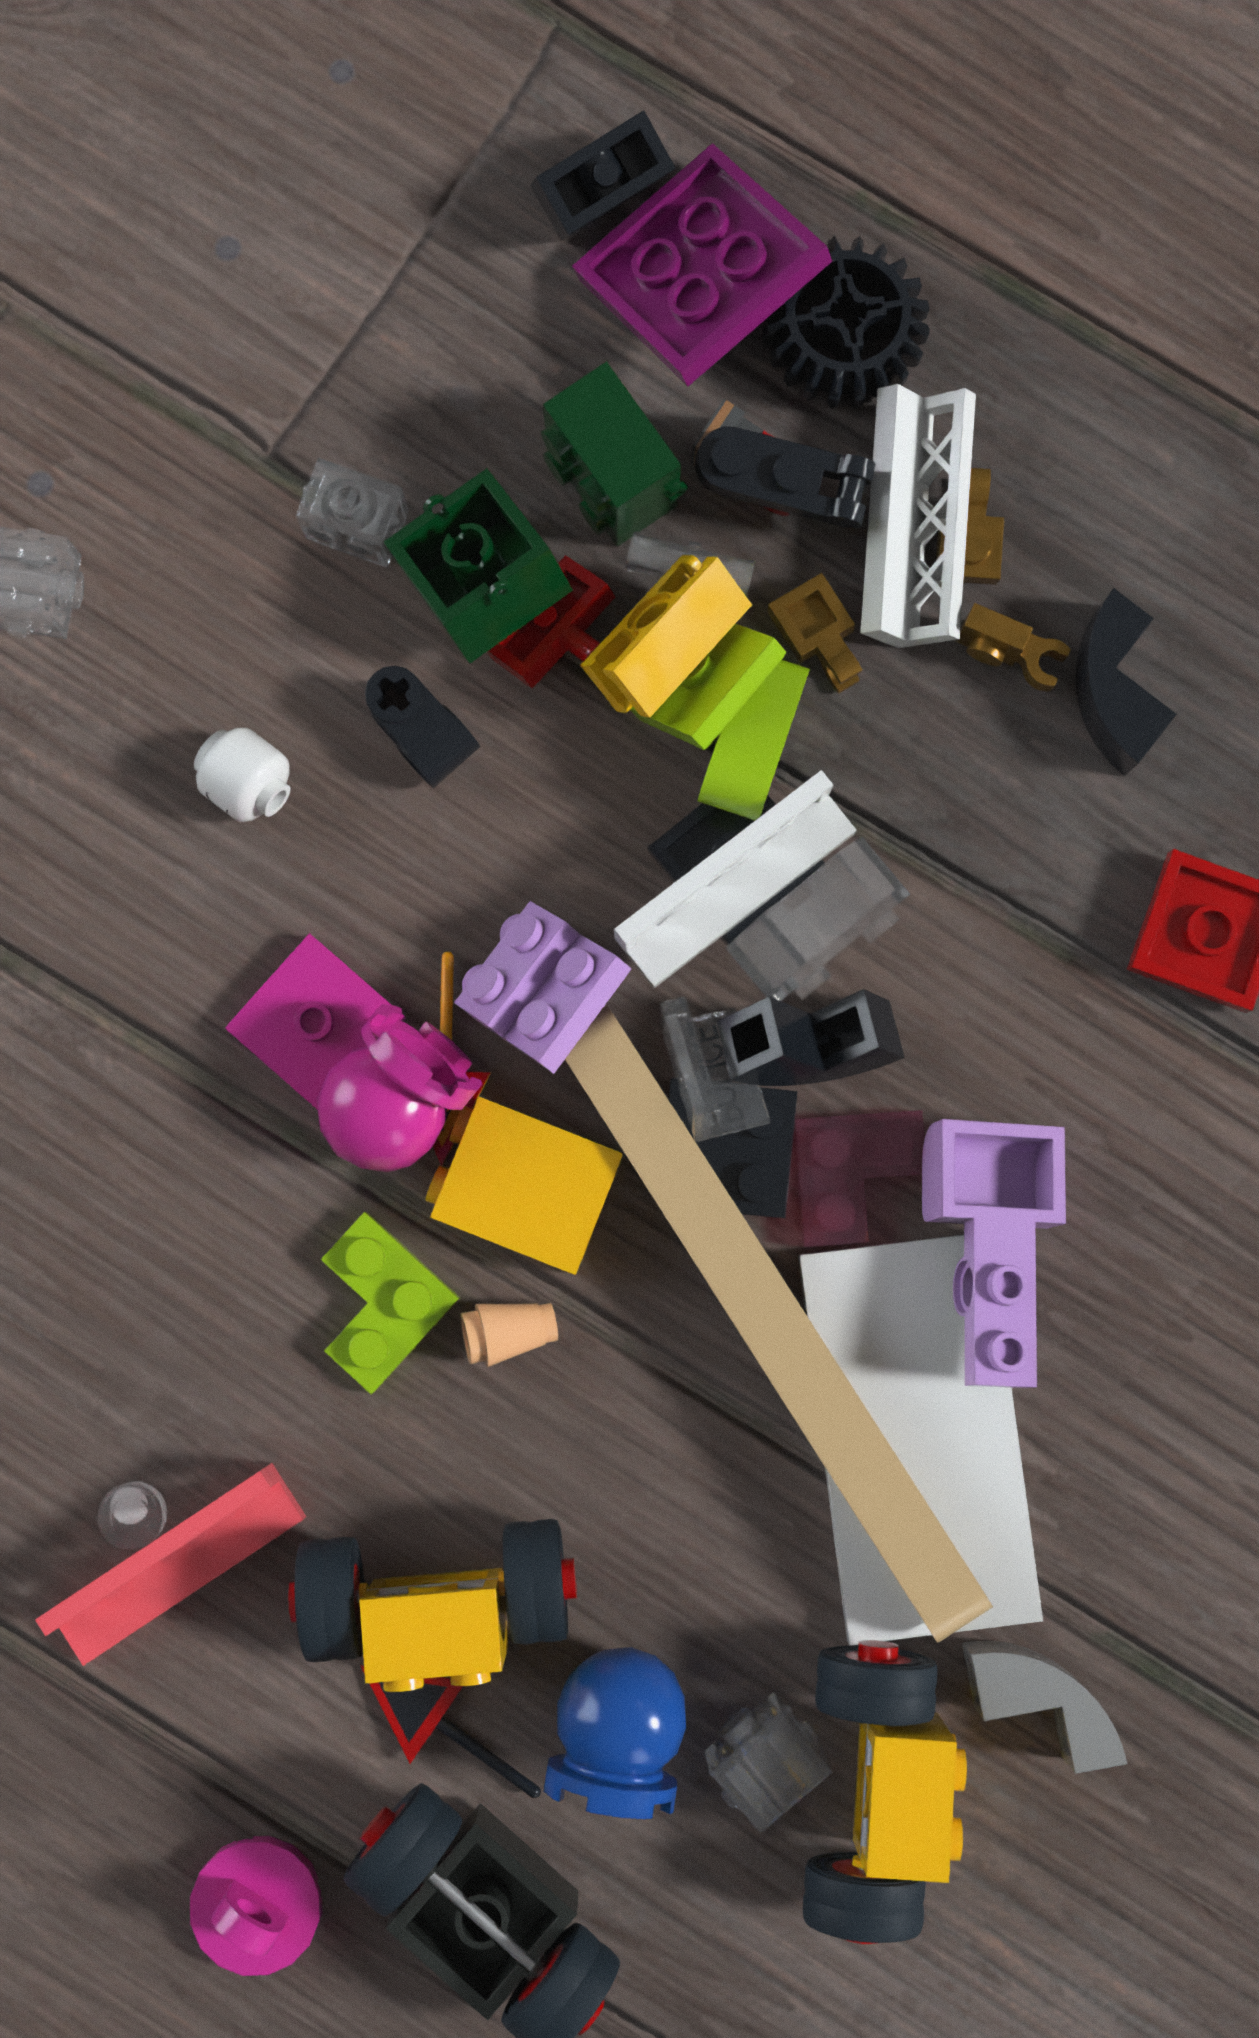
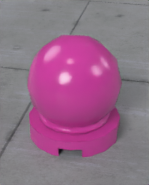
M382 1004L375 1010L361 1028L362 1039L366 1047L353 1049L328 1071L317 1097L320 1131L335 1154L359 1168L383 1172L409 1167L426 1154L435 1144L445 1124V1108L462 1110L482 1085L481 1080L474 1077L469 1079L465 1072L473 1063L451 1039L427 1021L418 1031L407 1023L398 1020L402 1015V1008L393 1005Z

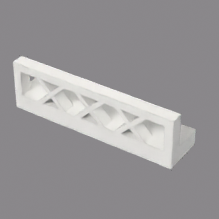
M899 384L878 388L873 448V461L876 463L870 490L860 633L896 648L960 639L976 394L966 388L925 398ZM953 411L952 429L937 447L932 441L934 416ZM944 469L949 474L948 490L936 506L933 507L928 502L929 486L941 470ZM939 529L945 536L944 552L932 567L929 568L924 562L925 546ZM935 591L941 597L939 624L919 627L921 606Z
M822 770L614 929V939L653 989L855 834L857 831L829 796L834 785Z

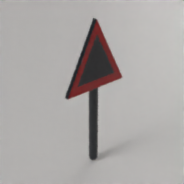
M448 1677L424 1678V1686L422 1688L404 1692L384 1691L383 1682L369 1683L409 1764L412 1763L436 1728L531 1798H538L540 1796L541 1789L538 1785L443 1717L463 1686L451 1685V1680Z

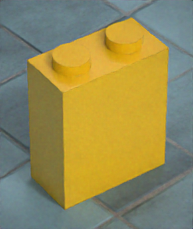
M478 1096L474 1109L464 1106L460 1110L452 1129L449 1141L459 1146L450 1168L439 1165L429 1186L425 1201L435 1204L430 1218L576 1275L623 1158V1153Z

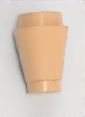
M538 1303L475 1304L474 1311L461 1313L463 1340L470 1364L485 1362L488 1368L546 1345V1343L558 1341L557 1322L551 1303L541 1305Z

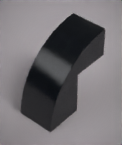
M1113 588L1091 618L1084 632L1076 661L1075 682L1080 713L1093 742L1110 764L1125 776L1140 763L1177 714L1116 668L1154 618Z
M865 989L811 1014L769 996L717 1021L730 1080L745 1084L795 1086L820 1083L861 1074L905 1058L890 1001Z

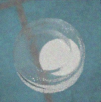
M139 1481L127 1482L112 1489L103 1498L98 1510V1525L102 1535L112 1545L127 1550L141 1548L153 1541L163 1530L167 1518L166 1504L160 1492L153 1486Z

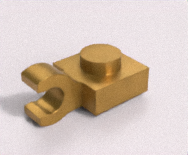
M971 468L963 583L997 585L1001 578L1004 517L986 516L991 469ZM939 529L936 560L944 552L945 536Z
M823 573L768 604V614L800 663L816 654L829 682L838 694L860 682L858 674L862 672V668L842 639L854 631L855 623Z
M977 603L973 604L961 627L960 639L955 641L968 647L966 652L972 658L982 663L1000 666L1003 662L1013 666L1017 662L1022 667L1027 683L1033 688L1045 692L1051 691L1054 688L1058 678L1041 670L1039 658L1049 656L1057 661L1064 662L1071 650L1064 642L1057 639H1045L1031 634L1032 627Z

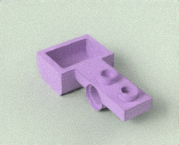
M941 1119L930 1125L923 1144L922 1216L925 1222L964 1224V1257L959 1260L955 1268L953 1301L957 1313L965 1317V1386L1037 1387L1035 1228L1048 1229L1066 1224L1065 1127Z

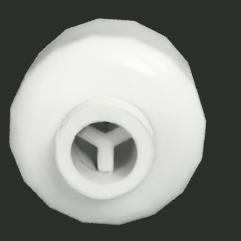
M234 728L228 732L226 730H219L204 742L195 757L194 769L197 771V789L203 796L236 821H253L263 814L270 817L282 808L289 797L290 786L286 784L290 774L288 759L251 729Z

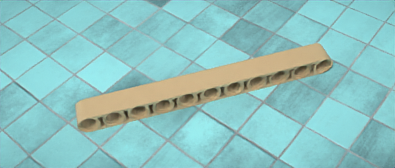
M605 1004L565 1058L567 1064L937 1643L993 1608L991 1602L607 1004Z

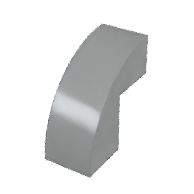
M979 1640L962 1642L973 1706L983 1721L1053 1709L1062 1758L1075 1774L1127 1764L1122 1743L1107 1713L1087 1689L1058 1663L1034 1650L1012 1643Z

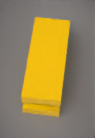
M682 554L580 666L617 712L627 713L634 707L640 716L650 718L752 604L718 557L707 556L701 563L693 555Z

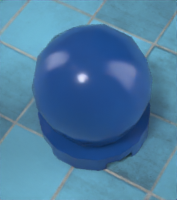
M632 1647L596 1652L570 1672L557 1702V1734L567 1753L548 1758L543 1792L558 1802L564 1799L565 1790L588 1797L586 1811L594 1814L618 1818L652 1819L654 1805L660 1804L661 1811L672 1814L675 1805L677 1779L668 1772L663 1771L662 1768L678 1753L686 1730L685 1696L675 1673L657 1656Z

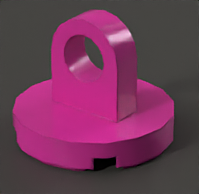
M253 1836L252 1839L234 1841L221 1847L201 1869L190 1895V1925L200 1949L219 1967L241 1976L270 1975L292 1965L310 1946L322 1916L321 1889L313 1864L294 1845L272 1836Z

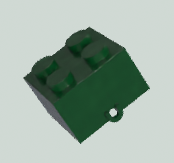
M607 361L543 404L545 429L541 431V437L548 451L543 453V458L557 481L562 486L571 482L583 498V501L578 504L579 509L589 526L598 536L607 532L618 547L678 506V498L688 489L684 481L680 482L681 464Z
M488 468L447 497L441 494L429 497L424 503L423 514L384 541V544L411 584L469 664L573 591L550 548ZM441 503L443 505L442 510L438 513H433V506Z

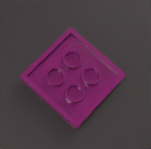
M712 143L573 264L572 268L579 281L688 387L829 265L832 259L827 245Z

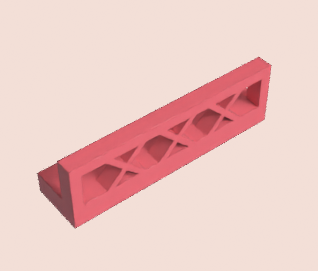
M270 1463L42 1614L35 1621L45 1637L59 1628L84 1666L304 1520L306 1515L273 1463Z

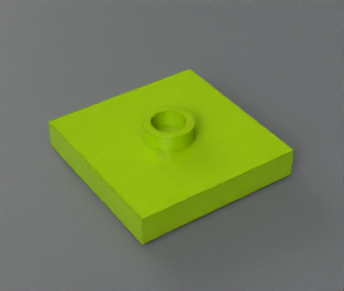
M735 623L650 718L640 716L634 707L630 711L640 721L705 750L783 659L786 651L774 637Z

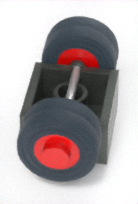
M420 1783L393 1810L387 1805L383 1807L361 1834L359 1839L365 1844L349 1865L343 1880L357 1895L363 1897L367 1904L378 1914L384 1917L390 1914L386 1930L487 2021L514 1990L505 2007L501 2021L505 2028L516 2038H574L577 2034L580 2036L585 2033L604 2007V1998L616 1978L620 1967V1960L609 1947L598 1941L596 1936L584 1925L574 1923L566 1928L577 1915L579 1891L481 1803L462 1824L463 1819L457 1811L449 1804L443 1802L438 1794L429 1786Z

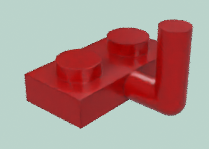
M566 555L558 564L573 591L487 651V654L494 662L531 689L536 686L566 651H569L583 662L599 646L600 642L587 634L585 630L615 598L614 593L606 582Z

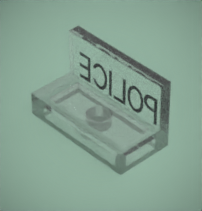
M685 996L660 1002L662 1034L695 1142L770 1124V1116L760 1085L730 1080L717 1021L735 1013V1008L692 1018Z

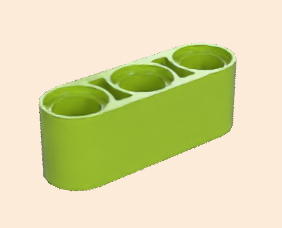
M781 660L722 730L707 768L698 796V802L752 820H757L761 816L810 671L809 668Z

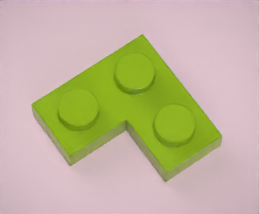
M364 1212L321 1259L367 1302L365 1307L324 1352L372 1395L460 1299L452 1289L368 1212Z

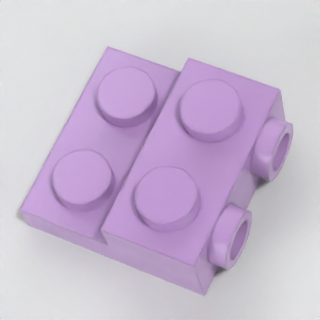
M529 901L520 914L510 916L503 923L500 930V942L485 962L472 967L465 974L462 981V993L454 1003L488 1030L554 1074L628 975L631 968L615 954L580 935L564 920Z

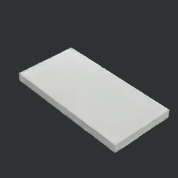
M964 1235L798 1255L805 1314L993 1606V1608L956 1632L1042 1622V1608L1012 1388L965 1386V1317L957 1313L953 1301V1277L957 1263L964 1257ZM825 1468L846 1636L849 1645H858L859 1641L863 1640L890 1641L932 1635Z

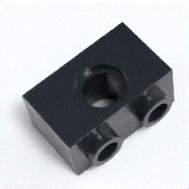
M643 110L538 175L530 186L558 236L563 241L660 181L676 168L646 112Z

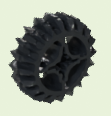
M834 235L827 243L832 262L764 320L769 324L763 328L762 340L765 345L775 347L771 351L769 359L772 368L788 366L784 376V382L787 387L796 385L801 380L807 382L804 397L807 401L815 398L819 390L829 392L827 402L831 409L838 406L841 394H849L851 403L857 409L864 403L866 390L877 399L878 388L889 386L888 382L901 386L906 383L909 375L907 367H917L923 355L919 345L927 342L930 328L928 327L929 325L922 321L927 318L930 308L928 300L917 299L922 288L920 277L903 279L908 266L905 257L889 265L884 262L887 254L884 243L878 246L872 255L863 252L864 243L860 236L853 240L851 250H842L840 242ZM856 287L868 291L875 297H868L864 294H861ZM830 288L829 298L825 304L811 307L809 314L796 315L800 305L810 295L820 289ZM839 306H841L842 317L846 318L848 326L855 327L852 340L850 339L849 328H845L843 320L837 318ZM894 330V339L882 352L862 361L861 353L865 342L879 339L881 332ZM814 348L830 351L836 357V360L821 355Z

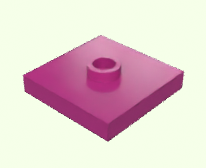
M309 933L229 1022L225 1029L318 1110L317 1097L328 1071L353 1049L366 1047L362 1039L361 1028L377 1008L382 1004H391ZM402 1014L398 1020L403 1022L406 1017Z

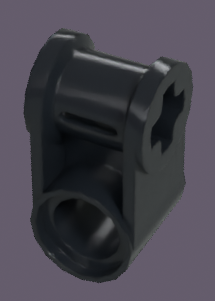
M399 666L383 667L376 671L368 680L365 697L373 718L397 745L396 748L407 762L432 788H435L481 747L457 716L444 704L442 705L415 674L407 668ZM392 689L396 694L400 695L407 690L405 696L409 704L408 707L400 711L396 706L392 705L385 710L387 707L383 696L385 692Z

